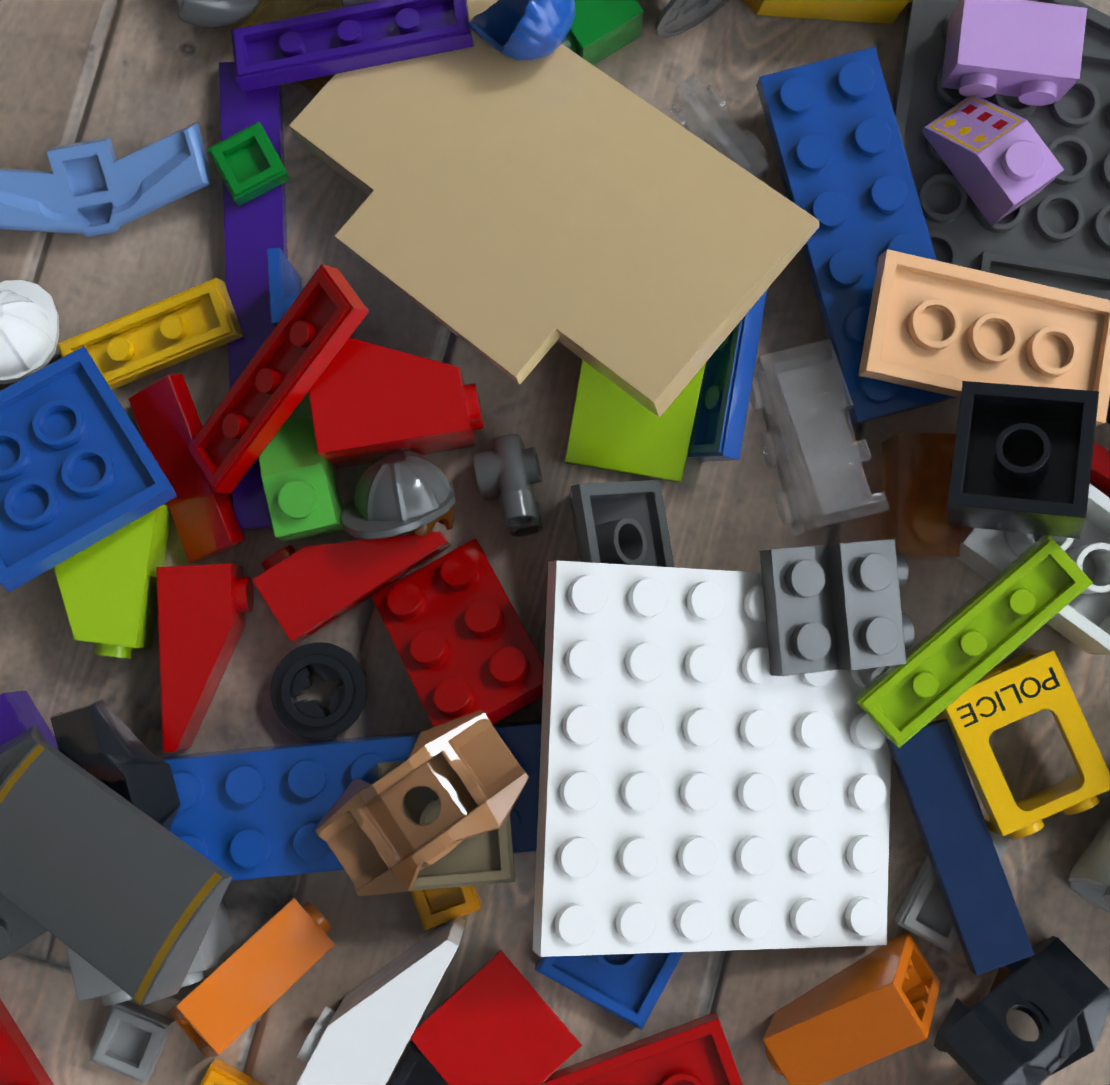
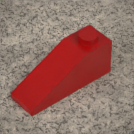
M440 531L430 532L426 536L411 534L304 546L297 551L293 545H289L265 559L261 563L265 572L252 579L290 641L302 642L369 599L371 595L391 585L451 545Z
M224 563L156 567L163 753L177 752L192 746L245 628V612H252L253 583L250 576H244L243 566Z

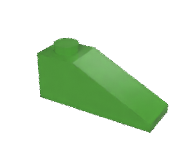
M308 391L259 456L261 477L275 538L289 543L345 530L341 520L343 507L333 465L318 454Z

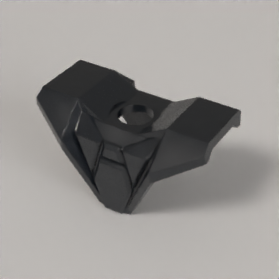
M103 700L64 713L60 712L50 718L57 746L62 754L170 831L181 805L170 764L151 753Z
M1052 936L1033 945L1032 949L1035 955L1000 967L989 994L969 1008L956 998L937 1032L934 1046L938 1051L947 1052L977 1085H1041L1049 1076L1095 1051L1110 1010V990L1058 937ZM1019 1010L1028 1014L1038 1027V1039L1036 1041H1024L1015 1036L1007 1025L1006 1015L1008 1011Z

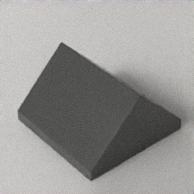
M660 480L586 483L570 486V501L580 562L674 567Z

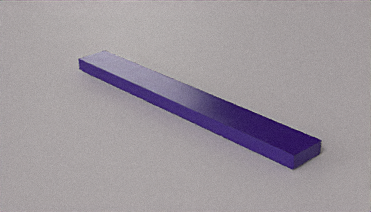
M219 62L221 141L260 121L284 165L282 85L242 92L236 81L234 62ZM223 180L226 288L244 336L228 343L229 390L275 328L271 324L267 248H280L288 259L285 183L238 206ZM259 457L233 490V509L241 530L273 528L261 477Z

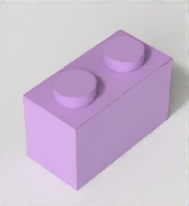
M960 0L948 20L941 87L959 89V93L966 97L978 96L987 98L994 94L1019 97L1021 103L1032 106H1044L1059 102L1080 79L1087 8L1028 0Z

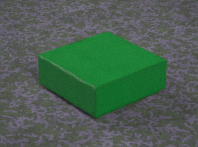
M260 121L207 149L238 206L291 179Z

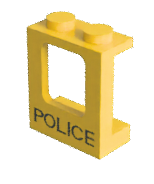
M1032 650L995 666L935 717L936 719H948L959 752L987 812V815H984L988 830L1003 837L1008 835L1010 839H1019L1032 835L1044 827L1042 819L1060 811H1063L1065 815L1086 811L1100 802L1097 795L1110 790V772L1054 650ZM1046 709L1052 713L1079 774L1015 802L989 745V737L993 731Z

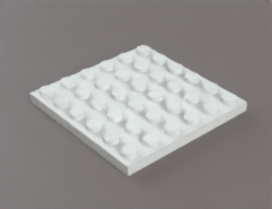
M548 561L532 951L540 957L887 945L891 753L886 739L889 737L858 705L855 697L891 666L852 671L832 670L790 676H772L770 672L762 574L758 572Z

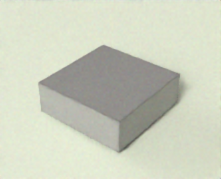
M130 1001L114 1004L109 1011L89 1060L137 1081L146 1083L153 1074L174 1020Z

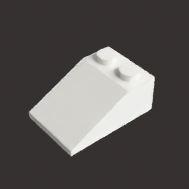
M458 917L445 922L348 992L337 1011L325 1006L297 1056L298 1060L307 1064L297 1085H386L459 947L467 920Z

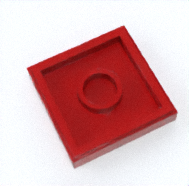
M499 950L415 1028L410 1038L448 1085H542L582 1046L502 950Z

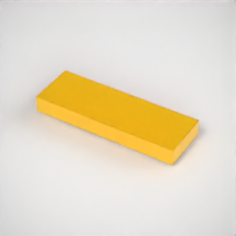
M216 277L57 343L62 358L85 346L111 390H114L244 336L225 282Z

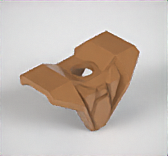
M479 710L420 732L408 760L371 785L356 777L317 824L316 833L321 839L326 841L352 880L359 897L412 891L419 871L444 857L458 846L463 839L501 828L526 785L529 776L519 765L485 712ZM414 787H429L439 796L441 802L440 813L429 824L419 825L413 823L405 815L403 801L408 791Z

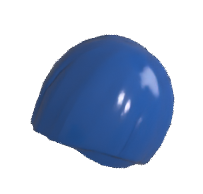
M498 0L487 10L474 16L468 25L486 43L505 56L515 60L539 59L552 54L565 40L575 18V0Z

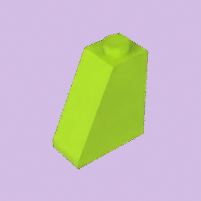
M161 505L54 566L74 640L95 643L94 654L131 658L132 648L153 647L158 613L156 567H164L172 518L168 505Z

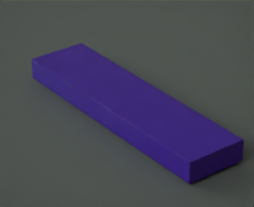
M378 0L231 30L236 81L241 91L246 92L474 47L472 30L468 25L470 17L467 0Z

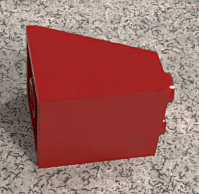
M350 337L309 390L318 454L337 469L373 463L379 456L390 455L394 451L399 453L412 451L425 455L475 447L474 431L484 429L479 393H477L476 383L465 385L459 367Z

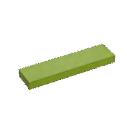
M1043 535L906 654V664L891 666L855 697L856 702L890 740L900 748L1092 585L1093 582L1051 536Z

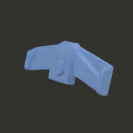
M198 122L190 124L120 159L116 158L111 138L105 137L50 148L47 151V155L53 172L0 168V229L82 234L87 238L115 233L120 230L121 226L210 185V166Z

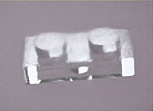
M692 74L675 88L671 111L688 131L763 181L769 168L764 146L752 132L748 130L742 132L730 118V108L723 95L712 85L705 87L699 78Z

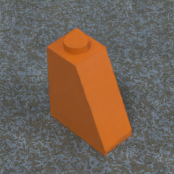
M293 898L167 1013L206 1058L219 1056L335 945L327 935L332 929L331 925L313 904L306 902L301 906Z
M910 931L898 935L887 942V945H882L775 1012L762 1040L765 1043V1052L769 1063L778 1074L784 1075L789 1085H819L927 1040L941 982Z

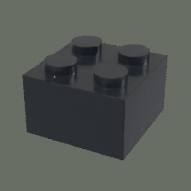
M963 381L947 501V525L1079 539L1087 514L1099 391Z

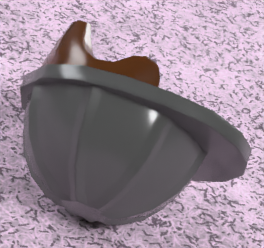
M394 451L390 455L379 456L362 474L356 485L354 499L341 514L345 532L354 537L366 539L393 537L412 530L417 536H426L437 522L445 525L446 529L450 530L453 528V505L456 502L454 486L439 468L420 453L412 451L399 453Z

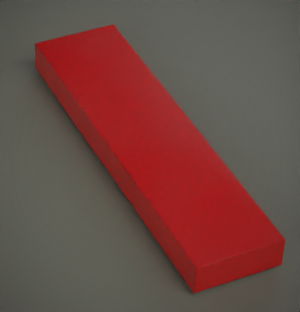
M324 264L319 266L187 449L214 492L232 493L368 314L369 310L338 268Z

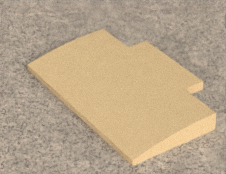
M467 0L470 20L487 10L498 0ZM472 30L474 47L335 74L289 125L309 152L368 196L336 233L335 238L346 250L519 385L553 345L559 341L660 418L819 228V220L563 44L546 57L534 60H515L492 48Z

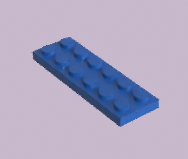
M871 47L759 77L756 87L788 199L819 220V228L802 249L852 425L958 398L858 376L879 256L888 249L937 261L876 48Z

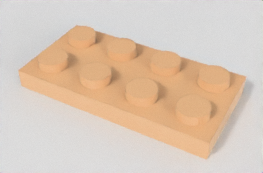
M887 249L878 258L858 376L961 398L963 381L1099 391L1096 426L1106 423L1110 397V300Z

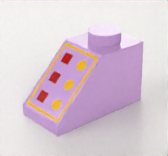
M978 96L965 98L925 126L921 131L991 226L1040 193L1064 171L1028 120Z

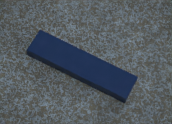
M939 719L928 723L900 748L890 738H887V745L970 971L978 976L1035 955L948 719Z

